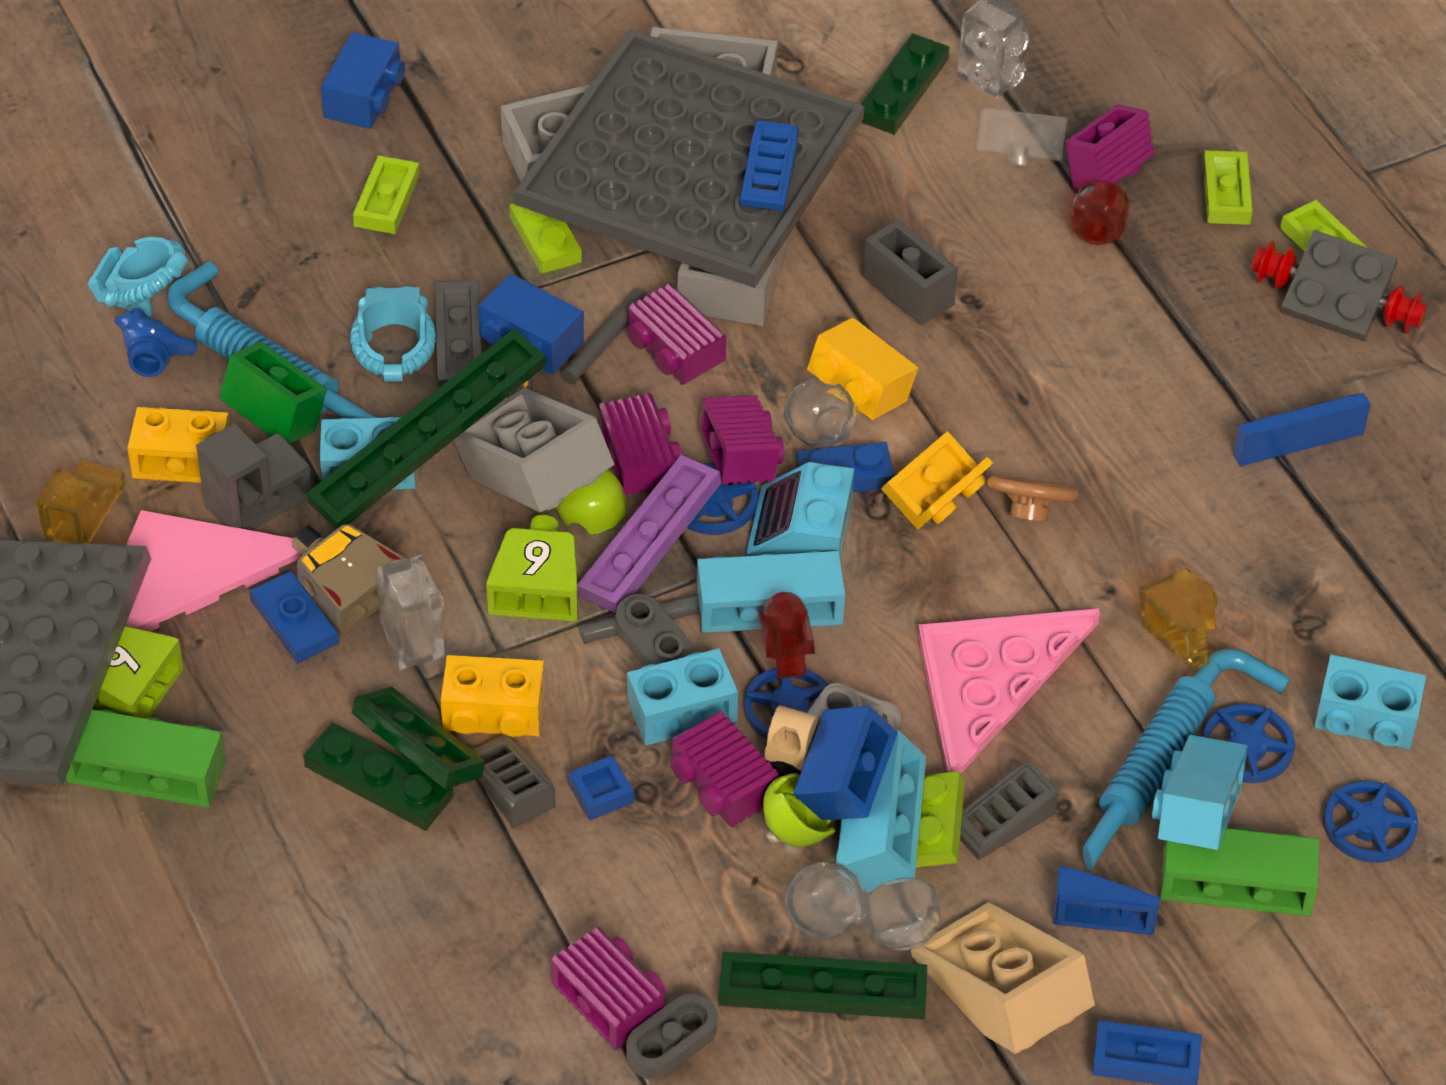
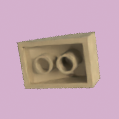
M990 902L910 948L912 957L916 962L927 965V974L984 1036L1015 1054L1031 1047L1039 1039L1060 1026L1070 1023L1075 1017L1095 1006L1085 955Z

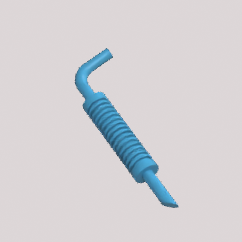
M207 261L181 279H178L169 288L167 302L170 310L179 318L196 327V340L229 360L231 354L262 341L327 388L320 415L329 409L342 418H376L339 395V382L335 378L317 369L309 362L304 361L299 356H296V354L270 340L262 333L257 332L223 309L213 307L205 312L193 305L187 299L190 293L219 274L218 268L213 262Z
M1222 649L1213 652L1202 662L1194 677H1180L1100 797L1099 804L1105 814L1083 846V858L1088 871L1093 869L1121 824L1130 826L1135 825L1139 821L1145 809L1154 798L1157 789L1161 787L1166 769L1170 770L1174 751L1183 750L1189 735L1196 733L1198 727L1214 705L1215 695L1210 687L1222 671L1227 669L1242 671L1280 694L1283 693L1291 678L1240 649Z

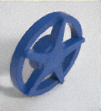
M714 463L704 464L716 470ZM750 481L744 485L742 483L736 485H724L721 483L687 528L707 535L725 534L741 528L756 512L758 504L756 484H752ZM750 492L751 498L747 508L737 516L732 508L734 504L733 498ZM703 515L709 517L725 515L729 519V521L715 524L696 520Z
M781 665V667L770 669L756 677L746 691L744 699L746 719L755 732L767 739L770 726L767 727L756 717L752 708V702L770 706L772 717L779 705L807 713L809 702L818 698L829 683L818 674L800 667ZM790 678L807 681L814 685V687L801 689L797 686H792ZM781 679V687L773 693L757 692L765 684Z
M1251 704L1232 705L1219 709L1205 726L1203 737L1211 738L1213 730L1222 722L1231 732L1230 738L1226 740L1227 742L1248 745L1246 763L1248 764L1249 771H1244L1243 782L1260 783L1278 777L1288 768L1293 758L1295 748L1293 733L1285 720L1273 712L1271 708L1267 709ZM1253 716L1258 719L1253 724H1241L1233 717ZM1268 722L1278 729L1285 743L1268 737L1264 730ZM1267 752L1285 754L1281 761L1273 767L1258 771L1257 762L1262 760Z
M1361 781L1348 784L1335 791L1326 806L1324 827L1331 842L1346 855L1360 861L1379 863L1394 860L1410 849L1416 838L1418 817L1411 802L1401 792L1390 787L1388 783ZM1359 793L1377 794L1373 801L1362 803L1350 797ZM1385 797L1395 802L1403 810L1406 817L1391 814L1383 805ZM1340 803L1352 813V817L1349 823L1337 830L1333 822V811L1337 804ZM1390 828H1409L1407 837L1399 845L1387 849L1385 837L1388 835ZM1354 834L1363 841L1374 842L1378 851L1356 847L1344 838Z

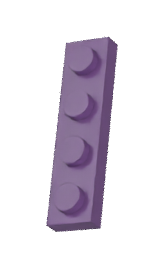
M680 455L578 583L579 596L616 613L619 603L624 598L636 593L721 485L720 471Z

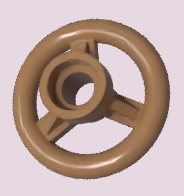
M999 475L991 476L987 481L990 489L1007 493L1011 498L1010 516L1022 519L1047 521L1048 504L1052 500L1074 502L1079 498V492L1076 488L1056 483Z

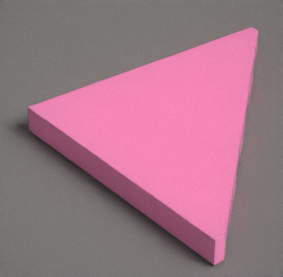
M141 510L126 545L146 546L151 556V561L125 626L149 632L160 628V622L182 612L185 615L191 614L219 601V595L241 585H244L245 588L278 574L279 568L298 560L302 555L292 547L294 538Z
M1099 608L918 624V639L945 773L955 771L962 773L1099 624Z

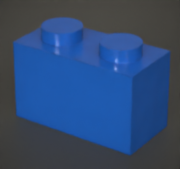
M354 32L350 34L321 86L324 118L369 129L372 128L379 114L386 112L394 86H400L404 77L405 63L400 61L398 42Z
M509 274L478 306L480 337L493 345L512 329L516 328L546 356V366L543 370L552 375L584 343V311L512 274Z
M870 706L824 710L793 795L821 820L868 818L898 732Z

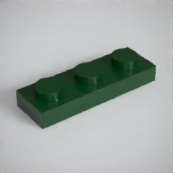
M912 33L860 104L864 106V119L861 123L895 135L948 61L950 46Z
M388 687L355 697L351 713L367 725L373 733L379 735L400 752L404 758L410 760L426 773L436 784L447 789L482 778L486 761L395 688Z
M333 722L303 755L306 768L425 831L454 797L453 787L444 789L417 766Z

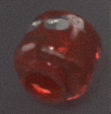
M1092 181L1081 186L1075 194L1071 210L1070 225L1073 232L1080 239L1092 245L1109 244L1119 239L1125 231L1130 201L1126 192L1118 185L1109 181Z

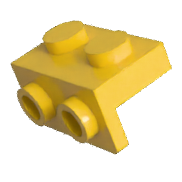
M947 431L888 481L881 490L912 525L919 530L930 519L936 525L940 524L957 509L958 506L952 500L960 493L968 499L987 482V479L982 474L994 463L987 456L977 465Z

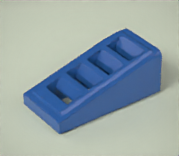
M768 121L756 122L741 192V206L784 211L798 153L799 128L796 125ZM754 185L778 188V191L754 188Z
M1059 866L1053 924L1154 935L1160 897L1078 869Z

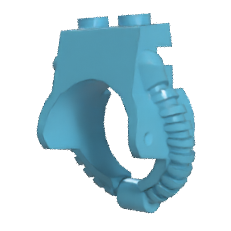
M145 237L135 240L136 247H126L123 254L119 247L109 248L88 282L89 289L97 302L105 303L108 307L117 306L128 310L140 309L150 318L154 313L150 298L158 294L167 284H170L173 280L172 277H179L188 263L185 250L177 241L159 237Z
M420 287L366 288V296L362 297L358 302V315L352 325L350 334L353 354L357 361L360 362V365L366 368L367 371L370 373L374 372V375L377 376L383 375L384 382H403L405 374H413V371H418L427 363L435 348L436 330L430 315L427 313L428 301L426 297L420 295ZM392 324L404 325L416 330L419 341L410 352L402 355V364H384V356L376 353L368 345L372 339L373 331Z

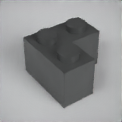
M234 423L196 444L205 507L224 526L252 531L307 499L306 493L312 489L310 466L279 433L262 442L254 443Z

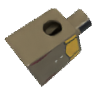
M350 524L340 526L326 538L312 526H307L293 540L292 547L302 555L297 561L298 581L338 632L340 638L407 588V560Z

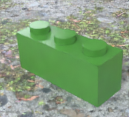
M92 709L66 776L67 783L209 808L226 763L222 732L214 731L204 726L191 727L164 722L153 717L139 718L117 714L107 709Z
M1227 828L1218 850L1165 840L1160 900L1311 917L1318 890L1319 839L1302 837L1293 833L1282 835L1255 832L1246 828Z

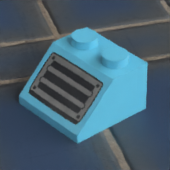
M807 462L776 478L771 483L768 482L762 485L746 556L794 554L811 551H839L841 562L852 509L855 469Z

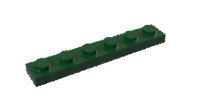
M516 328L512 329L306 493L308 503L335 529L342 525L350 524L546 366V356Z

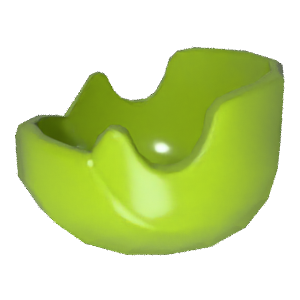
M607 469L600 474V478L594 483L579 487L565 496L562 503L555 507V510L568 527L572 523H577L583 526L589 534H599L614 528L625 517L628 502L619 480L610 469Z
M793 773L774 780L766 790L763 800L764 819L767 827L778 840L795 848L809 847L833 834L835 829L833 827L828 828L831 820H821L793 795L800 775Z

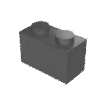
M899 219L865 239L863 277L918 323L923 325L955 305L958 268Z

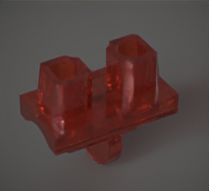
M792 592L776 593L768 599L764 612H759L766 657L775 659L777 678L805 676V655L815 654L814 638L807 608H805L804 601Z

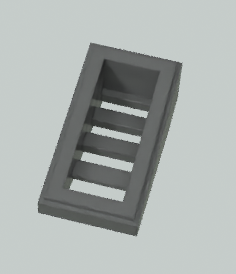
M504 734L472 750L483 760L504 752L505 755L487 764L485 763L482 778L478 780L512 828L556 807L554 786L508 735ZM509 763H512L513 765L512 767H509L497 774L493 772L494 770L502 766H505ZM518 774L521 776L508 784L503 783ZM525 786H528V787H529L528 789H526V790H524V791H522V792H520V793H518V794H516V795H514V793H513L514 791H516V790H518V789H520V788H522V787H525Z
M1032 762L1024 763L962 810L960 841L978 860L984 858L1056 814L1058 790ZM1013 801L1020 810L1016 812L1008 802ZM995 811L1004 820V823L1001 825L990 813ZM979 821L990 834L984 837L973 823Z

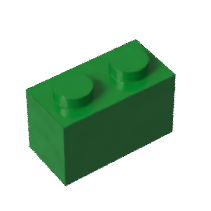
M259 341L230 355L219 398L236 410L238 414L247 418L269 434L270 437L279 433L290 445L316 431L327 388L268 345Z

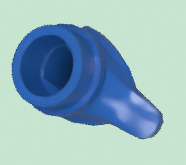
M140 309L128 310L124 315L115 318V323L124 332L123 340L125 347L128 349L129 366L135 373L141 376H157L168 365L170 357L193 355L197 351V342L195 340L179 337L159 320L148 318L146 313Z

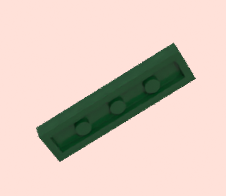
M722 951L719 1006L925 1019L927 965Z

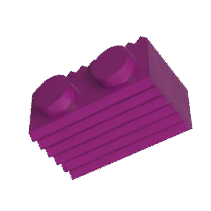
M1120 104L1114 105V108L1108 109V112L1103 113V116L1097 117L1098 120H1093L1092 124H1087L1086 128H1081L1082 131L1076 132V135L1071 136V139L1065 140L1074 188L1083 190L1086 186L1091 185L1090 187H1094L1091 194L1104 195L1113 191L1114 184L1123 177L1140 171V165L1156 153L1152 149L1154 144L1151 140L1154 137L1150 134L1152 131L1149 127L1151 122L1148 119L1150 114L1146 110Z
M667 283L665 288L660 287L657 292L653 291L650 296L646 295L643 300L639 299L636 304L632 303L630 305L629 326L627 327L630 340L637 348H646L647 352L651 353L653 359H655L659 369L666 375L673 374L675 380L678 379L681 385L726 360V335L672 284Z
M646 393L644 396L639 394L635 398L630 396L626 400L620 398L618 401L611 400L609 403L603 401L599 405L600 429L615 464L612 468L623 487L625 496L653 490L680 455H682L678 441L670 442L667 436L671 434L667 410L665 408L657 409L653 395L650 393Z
M758 396L704 398L699 431L716 470L720 471L722 483L727 485L732 482L736 485L740 481L744 485L748 481L753 484L758 480L762 484L765 480L770 483L775 480L777 464H782L784 460V444L780 436L775 437L774 432H772L771 414L768 410L763 411L762 406H760V400L758 401Z
M723 711L715 713L672 738V758L670 759L672 770L682 783L691 782L699 791L702 805L711 816L719 814L730 827H734L738 822H743L746 817L750 818L753 813H758L763 808L766 790L774 780L779 778L777 770L772 768L770 762H767L765 757L760 755L759 750L755 749L752 743H749L741 730H737L736 725L731 723L729 717H726Z
M595 927L592 932H587L584 938H579L576 943H571L567 949H563L560 954H555L551 959L552 983L555 989H559L561 995L565 996L567 1001L572 1003L574 1009H578L580 1015L584 1016L586 1021L591 1023L600 1036H603L606 1042L611 1044L613 1050H617L625 1045L629 1034L636 1027L665 1007L666 990L660 978L652 970L643 972L633 962V955L627 944L617 936L611 939L600 927Z

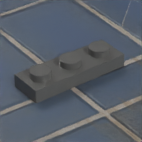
M479 280L434 282L438 388L482 354L478 309L480 305Z

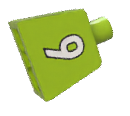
M537 515L532 518L530 529L512 528L506 531L487 579L488 615L578 621V589L574 536L569 532H558L559 523L554 517Z
M125 626L93 710L107 709L117 714L149 718L184 669L179 639Z

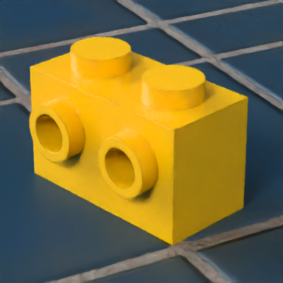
M853 317L818 335L807 368L808 371L824 382L826 386L837 392L871 420L907 402L919 367Z
M137 407L127 447L132 478L201 483L196 444L202 442L211 434L218 433L229 427L228 413L208 410L195 411Z
M447 655L440 701L442 727L447 731H455L461 734L490 733L505 734L511 737L523 735L540 736L545 693L544 661Z

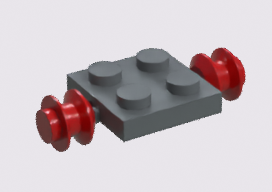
M1316 230L1311 235L1300 263L1296 262L1297 259L1292 247L1284 254L1276 252L1274 241H1271L1267 248L1260 247L1256 253L1252 271L1258 273V283H1261L1266 277L1275 279V288L1280 289L1290 279L1292 280L1281 306L1283 314L1364 342L1378 310L1383 311L1386 327H1390L1395 321L1404 323L1406 334L1410 332L1412 326L1420 328L1424 320L1428 303L1422 302L1423 292L1420 291L1414 298L1405 296L1404 286L1400 285L1391 291L1390 294L1386 293L1397 266L1396 257Z

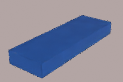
M1359 393L1240 424L1233 455L1239 466H1244L1362 435L1365 432L1371 404L1364 393Z

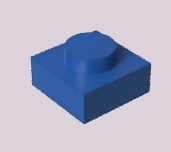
M613 755L568 773V785L589 821L634 803V790Z

